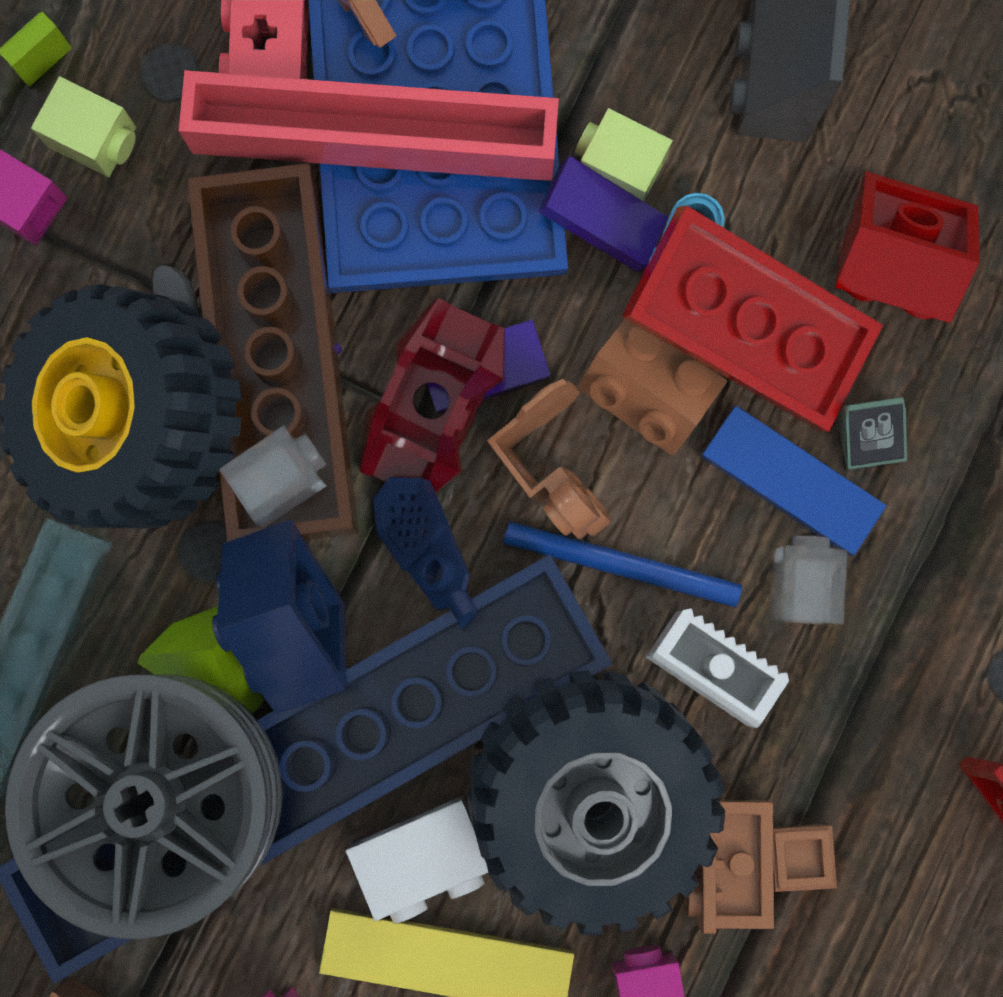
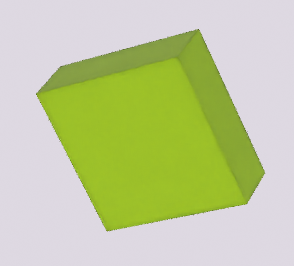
M41 12L0 48V55L30 87L65 56L72 47L58 27Z

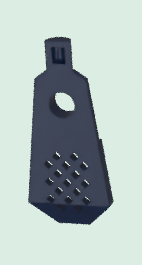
M389 477L373 497L377 535L401 568L410 573L437 610L450 609L459 627L463 629L478 610L466 591L470 574L430 480L423 478ZM441 567L440 576L437 580V573L439 568Z

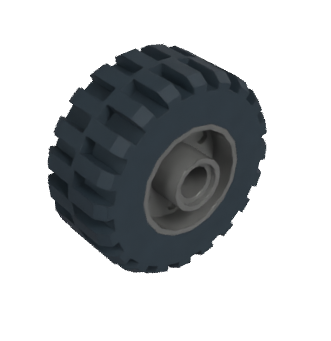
M589 670L570 672V684L556 687L552 677L536 683L534 686L539 694L538 696L524 703L521 697L517 695L503 707L507 719L502 725L490 722L481 737L484 747L483 754L473 755L469 771L472 782V789L468 791L469 812L480 854L485 859L488 873L499 890L509 892L512 905L526 916L534 915L538 909L543 925L559 931L566 930L568 923L573 922L577 924L580 935L600 936L602 934V925L615 924L619 933L637 929L636 919L650 912L653 913L656 920L673 910L668 902L678 892L688 897L700 884L695 874L699 864L710 867L719 849L711 838L710 833H720L724 830L725 809L716 799L720 798L724 793L723 783L719 771L711 762L713 755L704 740L674 703H668L658 690L644 682L634 686L626 675L609 671L606 672L603 680H595Z

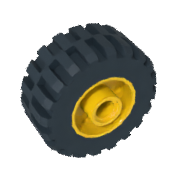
M102 284L85 285L78 291L70 290L51 301L52 308L43 307L28 322L31 326V330L28 333L23 332L18 335L11 348V351L15 353L11 365L4 366L0 382L6 384L4 400H0V419H4L5 433L0 434L3 451L7 455H11L14 461L9 468L20 486L29 487L26 491L27 496L41 510H48L54 519L68 525H80L82 528L153 529L167 526L171 520L183 519L198 507L196 500H207L220 483L215 478L219 471H227L235 453L229 450L232 437L240 435L242 418L235 417L236 402L242 401L239 381L233 380L230 370L235 368V364L228 347L217 344L221 340L218 330L208 319L201 318L195 308L166 296Z

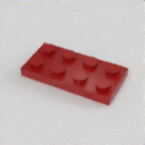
M687 205L677 207L621 316L816 430L825 432L830 431L883 327L876 320Z

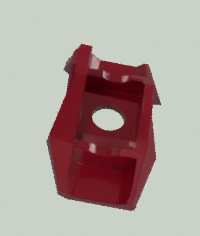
M435 298L396 344L397 365L379 403L366 410L358 466L359 472L374 476L384 482L389 477L430 480L435 493L439 492L463 471L459 451L467 436L466 431L470 428L476 416V410L480 407L486 392L505 380V329L454 307L440 298ZM427 383L441 385L449 396L447 411L436 419L423 417L415 407V394L421 386Z

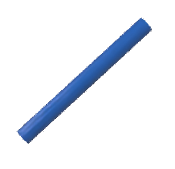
M509 521L503 542L505 545L545 556L550 554L552 558L735 608L741 596L742 584Z

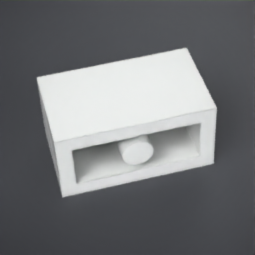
M460 796L351 843L346 849L374 921L389 915L393 924L408 920L428 909L425 900L447 890L450 898L454 899L482 887L485 884L482 875L488 873L485 859L480 854L471 815L464 796Z

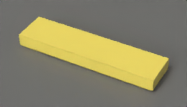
M332 908L319 974L449 997H568L574 950L411 921L393 924L392 919L388 917L374 921L371 914Z

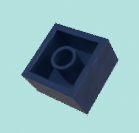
M292 519L224 543L222 547L221 571L216 574L219 601L218 614L214 615L212 619L213 631L220 647L225 652L232 651L243 667L244 676L250 689L254 693L261 692L276 714L345 691V603Z

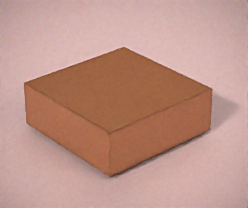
M814 824L773 827V878L775 892L837 888L832 825Z

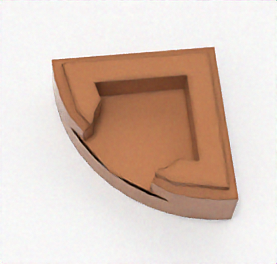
M338 0L345 12L352 10L364 30L362 34L374 46L377 45L381 48L396 37L394 30L376 0Z

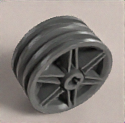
M173 674L128 675L101 680L75 691L54 705L37 722L21 745L13 763L6 792L5 817L10 847L18 868L33 892L46 906L71 924L95 934L119 939H144L174 933L200 921L236 893L260 867L274 841L282 809L281 773L273 746L260 723L242 703L222 689L202 680ZM116 728H123L129 731L126 753H117L109 745V735ZM181 734H189L197 741L198 751L191 759H185L178 755L175 750L176 739ZM79 783L94 796V800L89 807L81 809L70 803L68 794L73 785ZM149 792L153 797L154 805L150 806L145 812L135 816L130 809L129 803L134 801L138 795ZM210 794L220 796L225 804L224 814L218 820L207 818L202 811L204 799ZM104 844L115 845V866L112 870H104L96 863V853ZM169 850L186 859V867L180 875H169L163 868V858Z

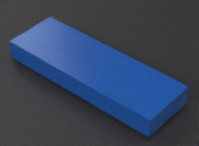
M736 405L700 456L849 557L856 554L887 507V505Z

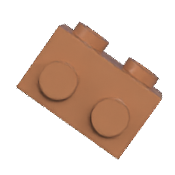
M624 319L595 356L578 384V389L591 398L598 406L608 410L639 432L647 441L657 445L668 454L675 455L725 386L727 380L701 362Z
M718 800L725 809L724 830L720 833H710V836L719 849L710 867L699 864L696 869V876L700 884L688 897H685L687 917H696V925L703 934H716V928L774 929L773 802L769 800Z

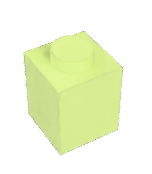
M60 76L31 127L48 148L108 178L116 164L121 165L128 159L136 139L134 133L136 126L123 107Z
M608 108L599 126L592 122L588 123L574 154L582 158V164L645 202L668 157L673 140Z

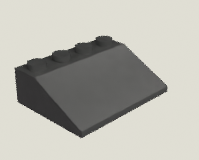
M741 0L750 2L748 21H739L735 42V57L744 58L742 78L733 79L729 102V114L739 115L737 135L807 142L843 81L850 0Z

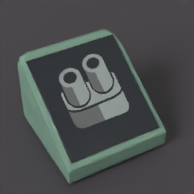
M903 397L848 405L840 410L837 420L846 471L907 461L906 408Z

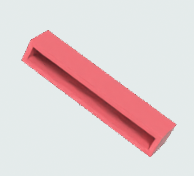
M184 70L178 131L192 154L552 181L559 98Z

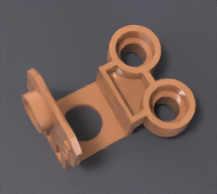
M561 379L549 384L536 393L528 403L522 406L512 421L487 441L531 499L543 503L551 499L550 502L543 506L544 511L565 536L572 532L578 539H582L588 533L594 537L612 523L613 520L602 503L580 481L577 475L560 466L538 484L512 450L517 443L533 430L547 424L573 403L580 394L576 385Z

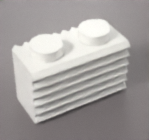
M692 608L674 613L646 656L647 659L745 725L754 728L760 726L789 682L787 672H778L777 665H767L766 658H757L756 651H746L745 644H736L734 637L725 638L724 630L715 631L713 623L704 624L703 615L694 617Z

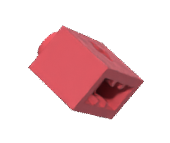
M221 0L222 29L224 32H230L229 53H220L219 73L308 79L310 33L308 0ZM263 37H272L267 39L265 50L256 49L262 46Z

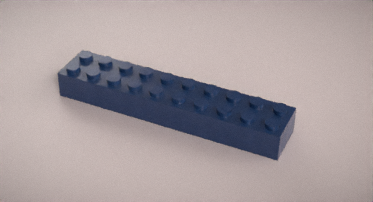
M550 554L473 597L471 600L478 612L463 629L459 627L452 612L449 611L346 670L345 691L278 714L272 711L257 720L273 746L282 781L280 821L274 841L261 865L481 740L490 722H495L501 726L507 719L503 707L518 695L526 703L539 695L534 684L552 677L556 687L570 684V672L589 670L593 676L612 665L610 658ZM149 792L138 795L134 801L129 803L130 809L135 816L145 812L150 806L154 805L153 797ZM210 794L204 799L202 811L207 818L218 820L224 814L225 804L220 796ZM104 844L98 849L96 863L100 868L104 870L114 869L115 845ZM169 850L163 858V868L169 875H180L186 867V859ZM14 858L0 866V884L53 984L131 940L102 936L71 924L46 906L33 892L24 879Z

